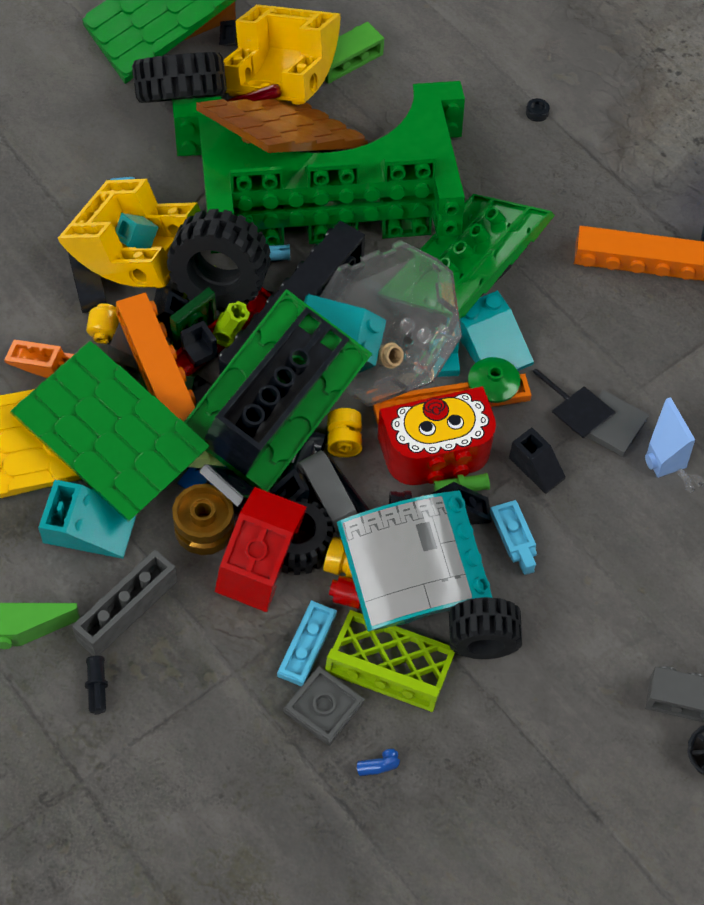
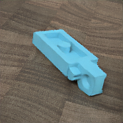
M514 500L490 507L491 517L509 558L511 557L513 563L519 562L524 575L534 573L536 562L533 557L537 556L536 543L517 501Z

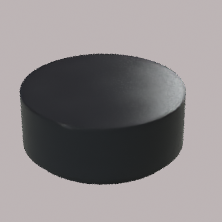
M532 99L527 103L526 116L532 121H544L549 115L550 106L543 99Z

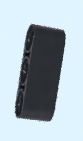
M68 252L82 313L90 312L98 304H107L100 275L85 267Z

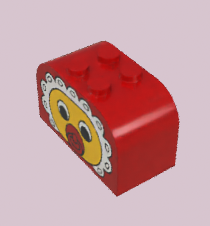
M481 386L382 408L379 410L377 438L387 468L397 481L406 485L434 484V481H441L452 477L457 478V475L461 474L465 477L482 469L487 464L494 439L496 420L484 387Z

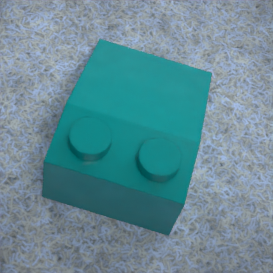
M498 290L480 297L464 317L460 319L452 318V329L475 363L484 358L497 357L509 361L518 371L534 364V360L512 310Z
M310 294L306 295L304 302L372 353L359 373L376 366L387 320L364 308Z

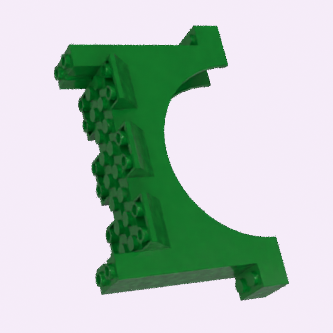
M460 81L413 84L414 96L411 108L404 120L394 130L364 146L329 153L298 151L267 153L252 143L243 142L241 136L196 110L197 102L219 100L221 97L172 100L177 156L201 155L207 213L209 209H218L219 212L228 210L232 211L233 215L239 216L240 214L246 217L245 221L248 223L253 222L258 227L257 232L263 233L269 246L284 245V227L307 226L309 244L321 243L329 228H334L339 221L358 230V222L381 220L382 239L431 235L433 218L437 237L462 235L465 196L450 139L452 137H462L465 97ZM211 251V254H213V253H220V252Z

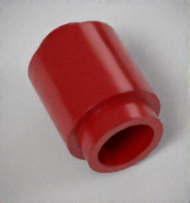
M340 575L338 580H332L329 596H333V602L359 609L361 605L353 578Z

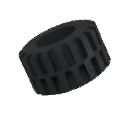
M302 498L301 502L296 503L307 506V510L299 530L310 533L313 538L302 544H290L282 565V572L287 574L289 571H294V575H300V571H305L306 574L312 573L313 567L317 570L321 568L322 561L325 562L329 545L333 539L332 520L330 516L327 517V511L324 508L318 509V503L313 501L312 504H309L308 499Z
M491 597L474 598L456 604L449 612L450 648L456 654L473 659H495L518 651L522 646L520 608L511 601Z

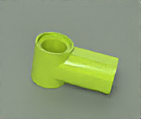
M240 301L229 303L225 311L220 314L213 331L217 344L229 347L234 342L235 336L250 315L246 304Z

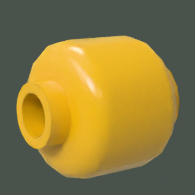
M101 303L90 310L86 331L93 337L95 342L107 344L113 339L119 324L116 307Z

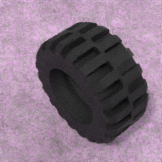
M196 52L149 57L135 60L132 65L135 96L139 103L224 95L227 90L224 59L220 52Z
M209 209L208 213L204 210L195 213L194 216H189L180 225L167 254V268L170 271L169 275L172 282L177 283L176 288L181 293L184 292L187 295L186 298L191 301L209 287L215 292L216 310L227 308L229 303L240 301L247 305L249 301L254 300L261 290L268 272L271 252L269 245L265 244V236L262 232H257L258 227L253 222L248 223L245 221L246 217L240 214L239 216L233 215L232 211L224 210V212H219L218 209ZM211 250L223 253L231 258L238 268L233 270L217 268L207 262L200 251Z

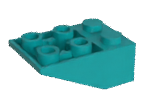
M54 480L38 528L42 542L45 544L124 559L136 516L128 522L93 489L81 484Z

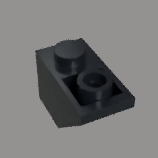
M166 285L156 289L154 302L158 311L156 316L158 322H163L167 333L171 335L170 317L190 301L181 292Z
M532 427L512 442L509 459L545 494L565 480L566 476L551 445Z

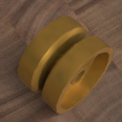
M207 483L195 484L184 489L176 497L172 507L175 536L178 542L190 553L198 555H210L223 550L228 545L234 530L233 502L214 485Z

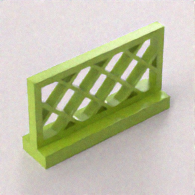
M350 610L333 649H330L327 656L325 670L340 679L433 712L455 655L450 645L397 626L369 632L366 630L354 635L350 627L352 621L364 624L366 629L367 626L363 614ZM382 632L389 633L393 640L381 644L376 634ZM371 637L375 647L362 650L358 640ZM410 641L414 642L419 646L420 650L408 654L403 644ZM353 643L357 653L348 655L339 650L341 646ZM397 646L402 656L389 660L385 650ZM438 651L448 656L446 660L435 664L430 653ZM379 652L384 663L378 665L370 663L367 656ZM424 656L429 666L417 670L412 660ZM406 662L411 672L403 675L396 672L393 666ZM433 672L437 679L436 686L423 682L420 676Z

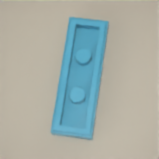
M311 600L279 667L277 677L302 686L307 681L337 616V610Z

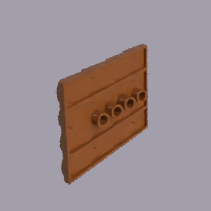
M273 98L258 101L243 99L228 102L224 99L196 103L197 111L241 136L243 142L252 143L267 153L352 149L368 144V140L365 139L363 134L353 129H347L344 123L330 119L323 111L312 109V106L307 102L295 105L292 101H278Z

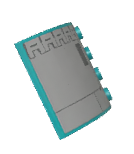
M460 490L395 502L337 522L368 632L408 624L431 614L450 611L456 604L469 599L493 598L490 583L482 564V557L474 538L473 528L467 515L465 501Z

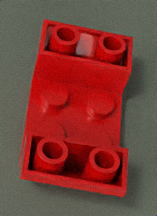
M254 487L239 514L221 561L215 592L268 612L277 585H275L294 533H298L307 506Z

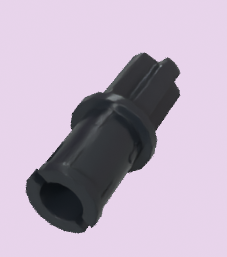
M98 655L90 656L86 659L87 681L85 682V688L88 690V709L94 715L105 713V688L108 687V681L105 680V658Z

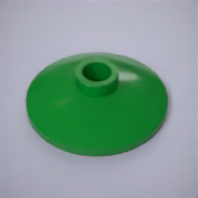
M489 357L479 360L471 367L468 375V384L470 389L483 386L488 401L500 403L516 395L520 387V375L516 367L509 361L502 358Z

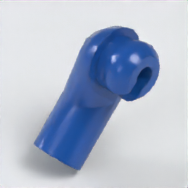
M386 749L382 753L383 758L358 761L357 771L359 776L375 775L396 769L400 763L398 752L395 749Z

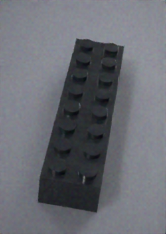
M339 221L334 228H329L322 242L314 245L308 258L305 261L302 260L297 265L294 274L282 282L280 290L267 299L265 307L252 316L249 325L237 333L230 347H226L221 351L218 357L219 375L286 289L303 302L308 294L334 300L364 264L365 234L342 221Z

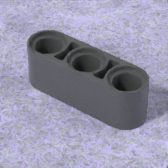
M320 450L297 462L296 465L310 490L311 497L314 502L319 504L318 509L324 508L327 511V517L330 516L333 533L339 531L337 522L356 515L357 511L327 455Z

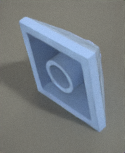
M671 397L665 400L650 440L647 454L645 455L647 466L654 470L658 478L687 468L695 443V438Z

